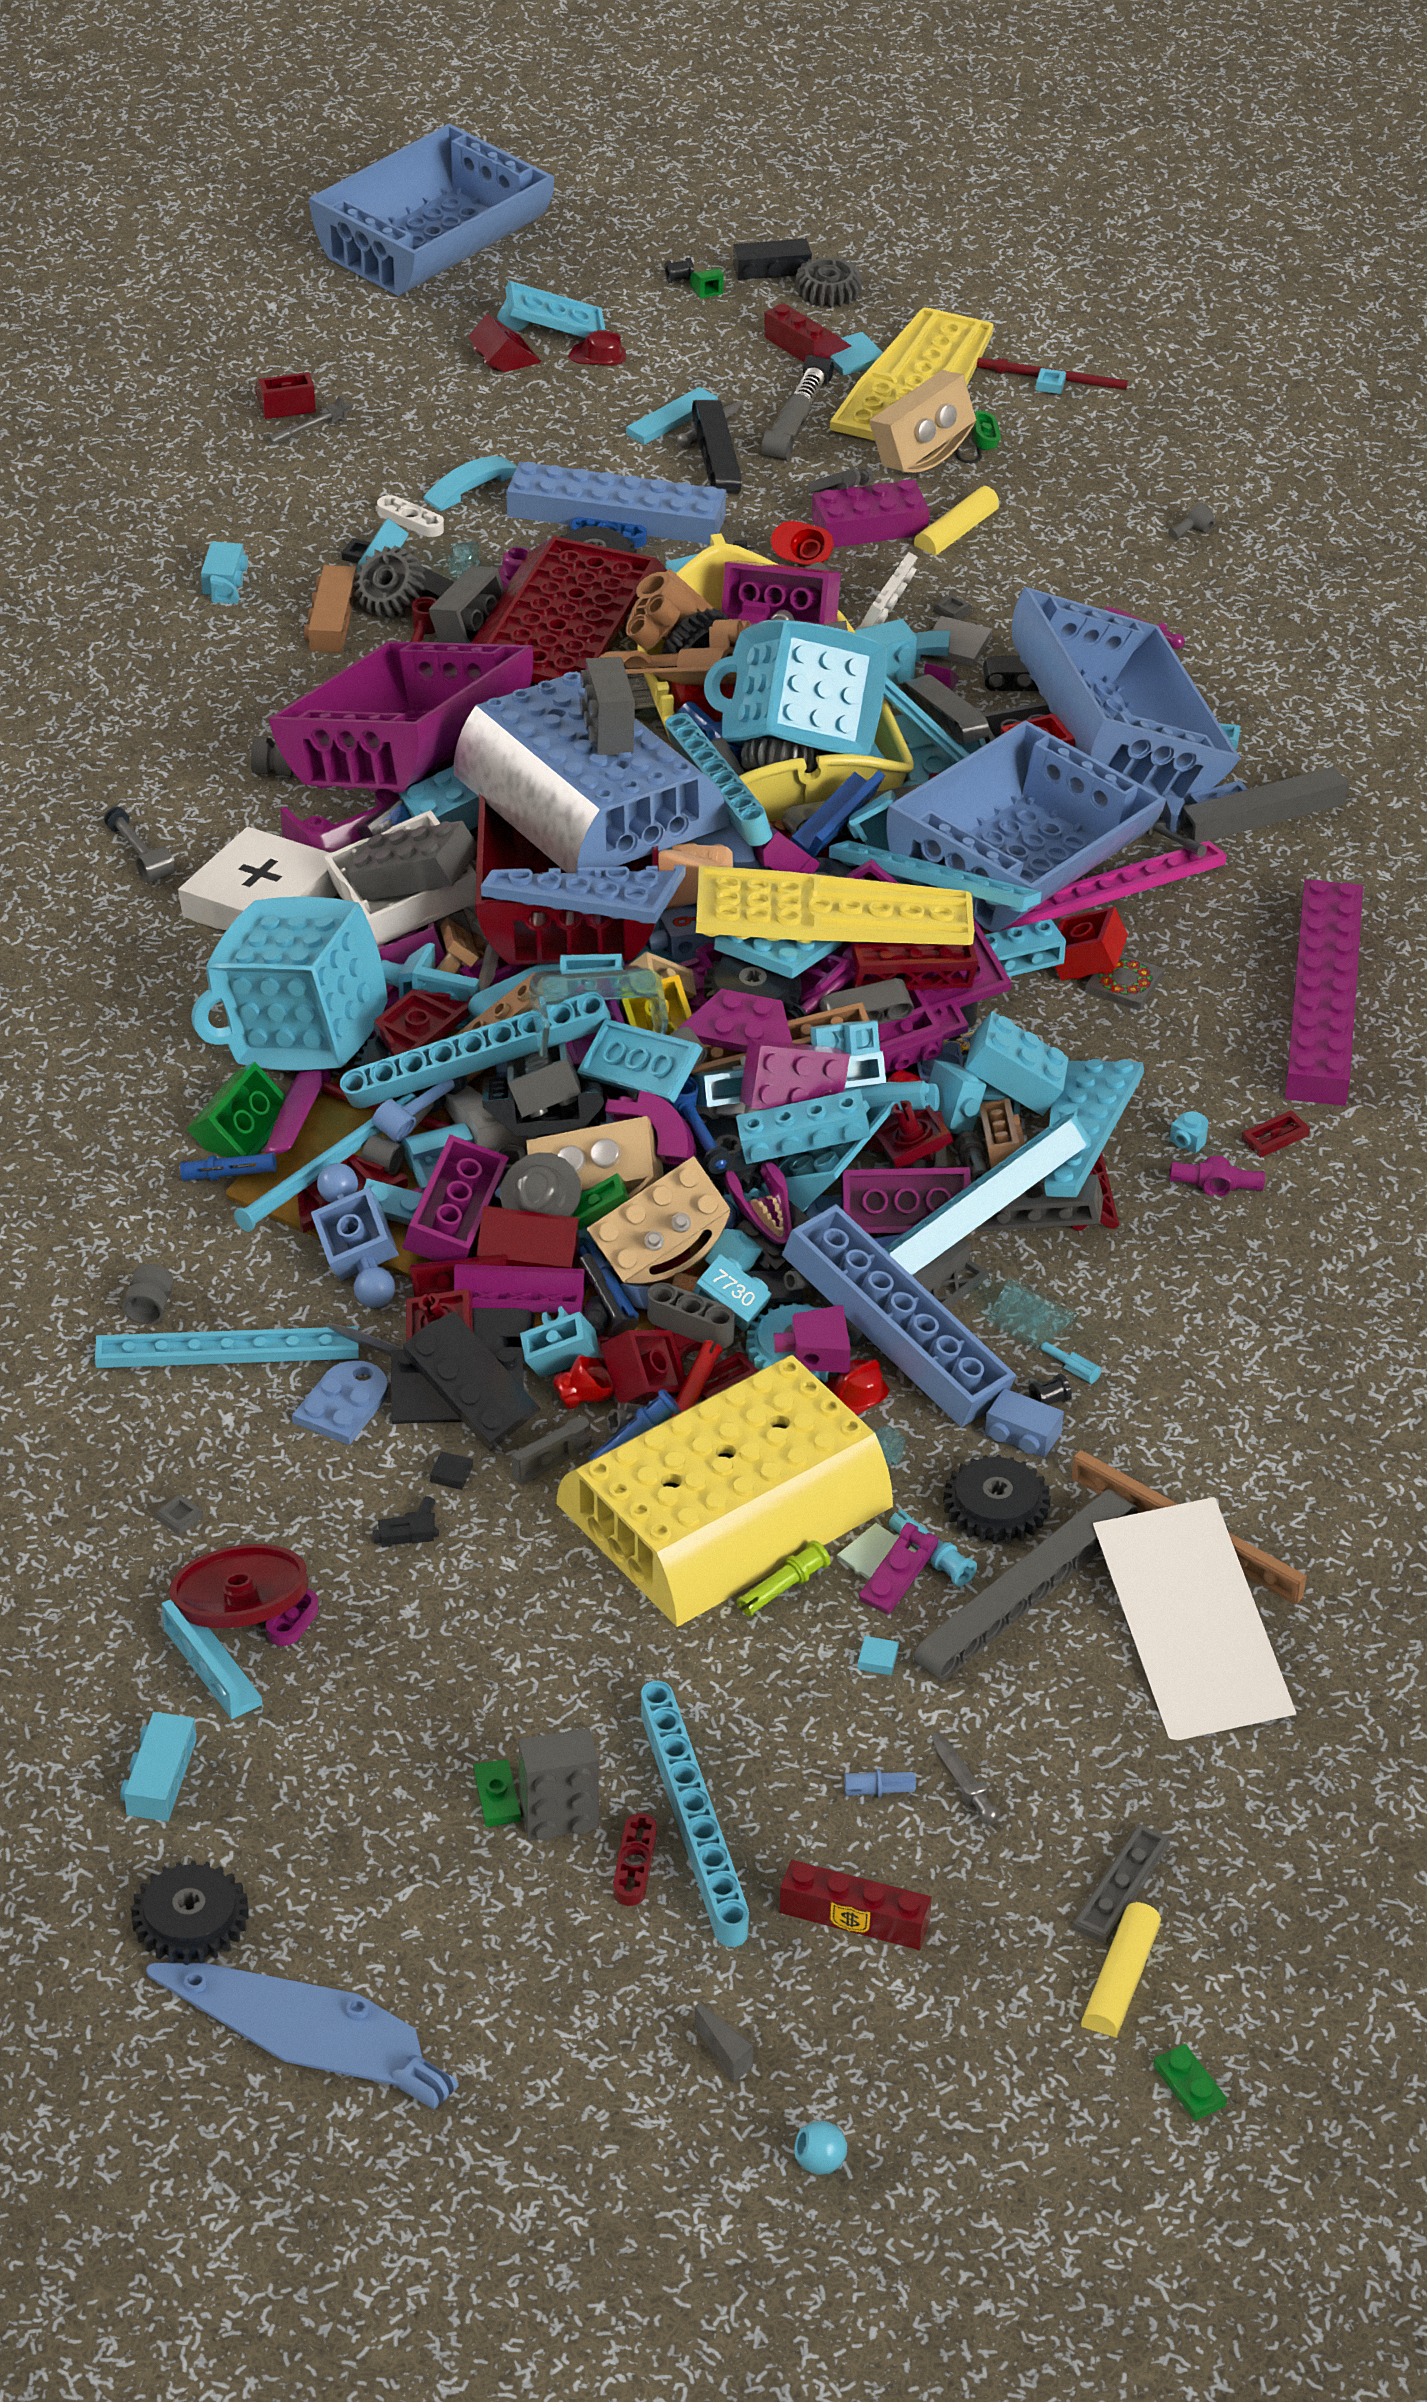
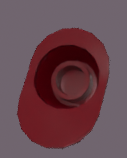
M597 330L588 334L584 342L575 344L568 354V358L578 364L615 366L626 361V350L621 347L620 334L608 330Z

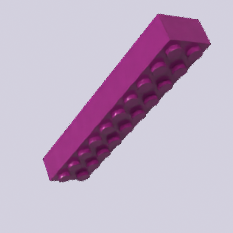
M1304 880L1285 1090L1286 1100L1346 1106L1351 1072L1363 885L1323 880Z

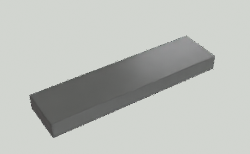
M1138 1823L1076 1917L1072 1929L1106 1944L1121 1921L1126 1907L1134 1901L1169 1847L1171 1838Z

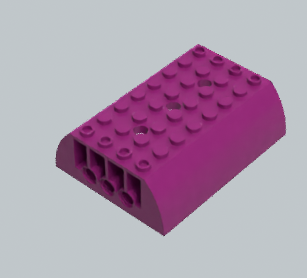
M387 641L268 718L271 731L286 763L304 785H315L318 789L336 786L341 787L342 790H352L358 787L366 788L367 791L390 789L391 792H402L407 790L408 786L413 782L421 780L423 775L429 771L437 769V766L443 761L452 758V755L455 754L461 731L476 705L487 702L491 698H499L511 694L515 690L530 687L533 674L532 645Z

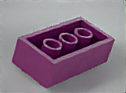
M901 480L885 484L877 483L870 486L849 487L848 489L825 490L812 493V521L815 526L828 530L832 535L834 541L833 548L915 537L929 526V507L915 480Z
M739 560L725 562L722 612L729 619L737 618L742 613V604L748 600L769 603L770 620L777 611L786 610L793 615L795 621L819 625L837 622L841 572Z
M449 1134L410 1222L402 1248L436 1262L468 1258L480 1231L483 1206L491 1205L495 1191L502 1180L509 1157Z
M970 1167L844 1170L840 1174L841 1209L867 1234L906 1233L971 1185Z

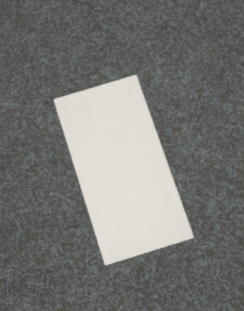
M1215 1497L1093 1523L1169 1739L1183 1740L1296 1715L1294 1705Z

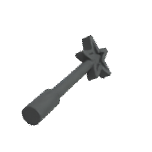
M339 395L335 404L325 406L328 412L290 429L285 428L269 435V442L272 445L278 444L291 438L293 434L324 420H328L330 424H333L339 418L342 421H347L346 413L354 406L350 402L344 403V399Z
M1160 816L1155 824L1146 832L1150 835L1155 831L1183 845L1184 849L1199 857L1204 856L1207 850L1204 845L1190 838L1185 839L1167 830L1166 822L1160 821Z

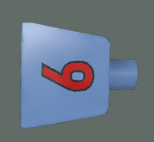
M697 903L662 913L659 918L660 930L652 932L647 946L650 951L665 948L673 961L690 960L695 958L696 948L702 947L706 943H714L715 938L718 936L709 937L702 933H696Z

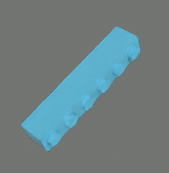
M883 1051L850 1056L845 1088L886 1083ZM732 1068L693 1074V1078L699 1084L696 1105L713 1107L741 1103L739 1099L744 1069L733 1070Z

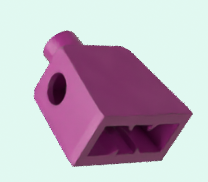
M843 1305L795 1313L792 1316L791 1332L773 1334L774 1352H793L794 1357L809 1371L849 1373L850 1344Z

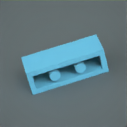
M153 1712L149 1725H143L140 1734V1750L132 1755L130 1763L131 1775L129 1780L125 1779L123 1781L120 1792L121 1801H125L126 1815L169 1821L197 1740L195 1718Z

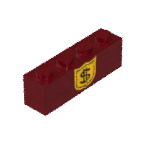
M791 1859L780 1886L779 1913L920 1950L930 1924L932 1896Z

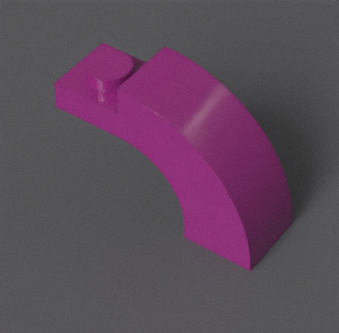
M640 1091L638 1101L629 1097H619L618 1100L607 1099L605 1112L613 1121L619 1122L644 1116L650 1118L658 1135L656 1154L665 1164L679 1166L693 1156L696 1158V1144L691 1129L675 1108L663 1098L649 1092Z

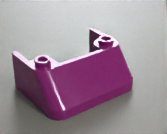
M390 789L375 791V804L377 807L335 825L321 816H312L300 821L286 807L280 808L282 838L329 853L335 852L362 840L358 833V827L388 803L400 800V792H391Z

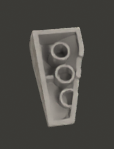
M468 1084L465 1089L457 1094H450L448 1092L445 1094L446 1102L444 1107L455 1124L465 1123L472 1134L474 1144L494 1152L499 1146L506 1143L518 1144L524 1150H527V1142L524 1136H516L488 1113L482 1105L483 1095Z

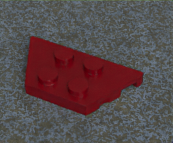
M412 989L374 1020V1030L392 1056L438 1042L470 1015L468 1004L473 996H469L466 1002L451 1000V994L430 993L425 990Z
M352 1154L341 1162V1164L349 1166L355 1172L358 1179L356 1192L364 1189L367 1178L400 1188L408 1187L406 1175L400 1173L397 1177L384 1172V1166L374 1162H367L357 1155ZM317 1180L297 1194L302 1233L316 1228L311 1212L331 1204L320 1195L317 1188Z

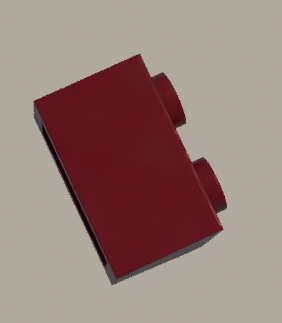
M309 372L257 380L254 389L265 419L316 412L315 388Z

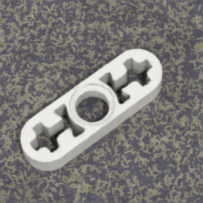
M393 495L383 496L377 501L378 515L382 518H389L394 523L427 537H436L444 532V519L439 514Z

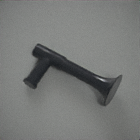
M592 1254L583 1255L579 1262L582 1268L585 1269L584 1296L592 1284L611 1318L612 1328L609 1330L608 1336H618L627 1330H635L638 1327L639 1320L637 1318H628L623 1314Z

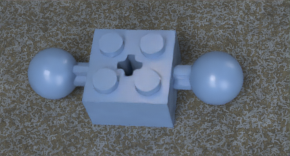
M341 1163L330 1164L320 1172L317 1179V1188L320 1195L331 1204L311 1212L330 1267L341 1281L359 1273L354 1283V1292L361 1304L369 1308L383 1307L394 1296L395 1282L388 1271L377 1267V1265L399 1256L384 1211L370 1187L356 1192L358 1179L355 1172L349 1166Z

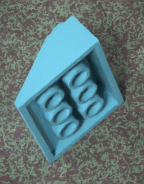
M895 1101L868 1104L870 1109L866 1115L871 1137L891 1114L892 1107L896 1104ZM871 1137L841 1143L838 1146H829L827 1148H818L786 1155L778 1164V1168L784 1174L788 1199L802 1212L807 1210L809 1205L839 1177ZM763 1182L762 1186L767 1195L770 1196L767 1186Z

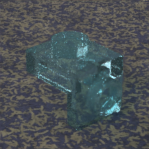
M477 541L451 544L452 558H448L450 574H455L456 580L467 570V566L479 565V544Z

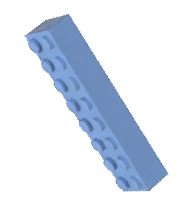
M519 462L507 489V517L571 525L572 520L579 517L642 525L647 529V536L710 544L711 534H719L726 515L725 489H717L712 486H695L688 483L666 482L661 479L651 480L637 476L615 475L609 472L600 473L585 469L563 468L558 465L548 466L535 464L534 462Z
M837 1204L791 1231L782 1256L834 1306L843 1305L845 1316L961 1428L987 1412L1004 1388L1011 1389L1016 1374Z

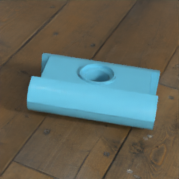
M925 1081L886 1082L850 1087L844 1090V1092L861 1089L862 1097L866 1099L868 1104L895 1101L902 1111L900 1101L904 1100L911 1102L913 1112L925 1109V1106L929 1104L934 1111H937L940 1103L937 1085L935 1083L927 1084Z

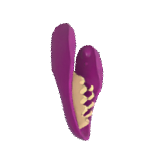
M763 1163L760 1173L770 1196L753 1199L748 1202L744 1198L743 1190L736 1174L733 1171L725 1172L726 1188L740 1212L771 1242L775 1244L787 1243L792 1226L788 1189L781 1170L774 1163Z

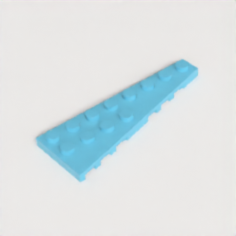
M1100 1059L1068 1061L1064 1089L1051 1105L1049 1126L1061 1117L1074 1112L1092 1140L1082 1150L1045 1176L1046 1196H1078L1144 1074L1143 1062H1132L1127 1059L1117 1062L1102 1061Z

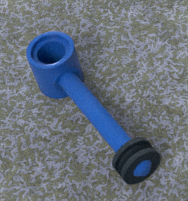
M688 1076L675 1103H668L675 1108L683 1119H687L706 1151L704 1162L709 1171L713 1174L723 1173L732 1165V1157L725 1147L717 1146L698 1114L696 1103L699 1084L694 1078Z

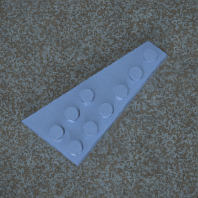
M674 865V870L658 871V866H646V870L630 872L626 866L577 868V873H561V868H549V872L543 874H533L529 869L491 870L481 885V896L491 897L496 900L522 902L526 905L548 906L557 910L567 909L579 911L583 914H598L614 919L623 918L636 920L641 923L656 924L686 876L685 865Z

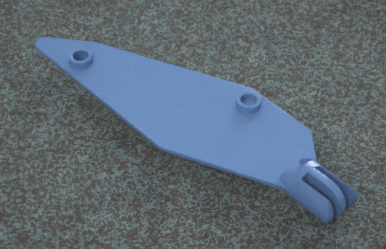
M152 1963L146 1969L148 1977L284 2062L396 2085L400 2090L433 2110L445 2101L448 2095H451L458 2087L457 2079L422 2058L415 2028L357 1993L207 1963H189V1965L184 1963Z

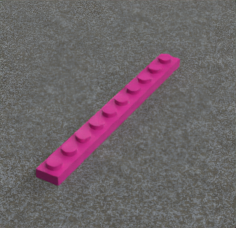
M1208 840L1200 843L1207 849L1202 857L1183 848L1069 884L1002 930L1038 921L1052 920L1225 865L1227 855Z

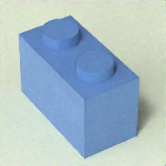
M1004 1388L987 1412L985 1435L992 1437L995 1441L1005 1442L1018 1447L1028 1454H1035L1045 1458L1062 1433L1064 1411Z

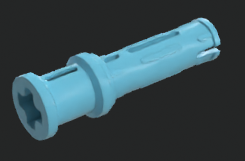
M898 1510V1514L895 1512L889 1521V1527L899 1534L908 1522L917 1526L919 1531L924 1534L931 1533L912 1519L904 1510ZM939 1540L936 1549L930 1557L932 1566L938 1571L943 1570L951 1576L952 1582L961 1587L974 1577L977 1571V1563L971 1558H964L957 1552V1547L952 1543H943Z

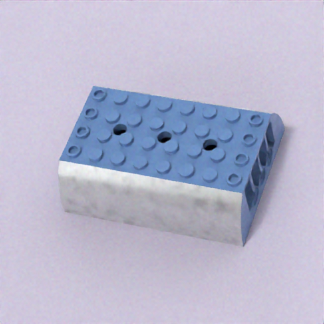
M577 671L566 673L562 677L550 681H542L538 685L526 689L515 690L513 693L499 698H491L487 702L476 705L470 713L458 739L454 758V776L477 796L480 793L485 797L486 803L566 873H577V868L616 867L652 854V847L657 845L658 851L730 826L725 800L714 782L637 719L634 718L633 754L631 752L620 753V755H597L595 745L589 743L588 729H585L584 714L581 715L580 697L585 696V688L581 687L580 673Z

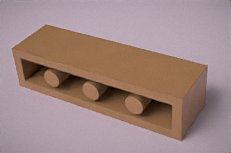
M324 565L321 576L317 575L316 592H313L312 608H309L308 624H305L304 640L309 641V651L343 652L355 599L354 593L356 590L353 583L357 581L354 575L356 567Z

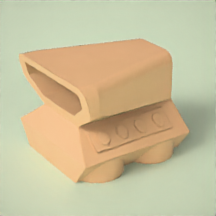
M692 842L672 846V850L664 849L660 851L659 871L674 870V865H685L686 876L665 909L670 910L697 903L699 865L733 868V852L721 844L708 846L697 845Z

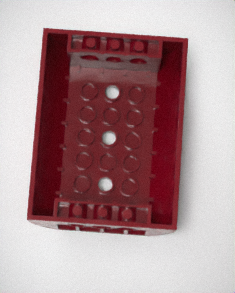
M479 793L475 907L482 932L498 955L510 965L519 964L521 966L560 963V955L622 954L623 961H632L648 942L655 923H641L636 920L623 918L614 919L604 915L583 914L579 911L567 909L557 910L548 906L526 905L522 902L496 900L491 897L481 896V885L491 870L529 869L533 874H543L549 872V868L560 867L486 803L485 797ZM658 845L652 847V854L616 867L626 866L631 872L646 870V866H658L659 871Z

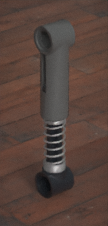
M810 354L806 356L803 366V377L796 391L787 399L772 429L765 431L761 447L762 455L784 460L789 459L792 454L794 441L811 411L814 397L818 393L820 386L823 383L829 384L832 379L834 359Z

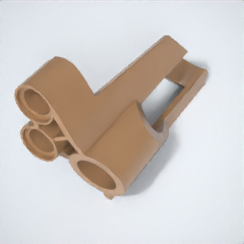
M669 568L666 572H656L647 576L637 586L636 594L639 599L630 614L626 626V634L647 651L653 648L661 639L666 641L672 630L686 617L694 614L696 610L704 612L706 608L712 610L714 607Z
M740 619L715 620L712 627H709L710 648L681 649L679 653L647 655L637 650L611 651L604 653L599 658L621 657L626 668L677 666L671 668L625 670L626 674L654 673L668 681L682 685H704L710 668L717 661L733 655L740 632L751 626L749 620L742 621ZM737 672L726 674L722 678L720 685L734 684Z

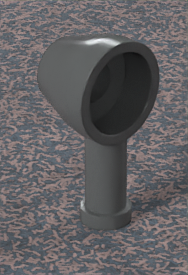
M1201 502L1191 509L1184 521L1170 528L1168 533L1175 540H1178L1182 534L1191 528L1206 533L1214 527L1216 519L1209 507Z

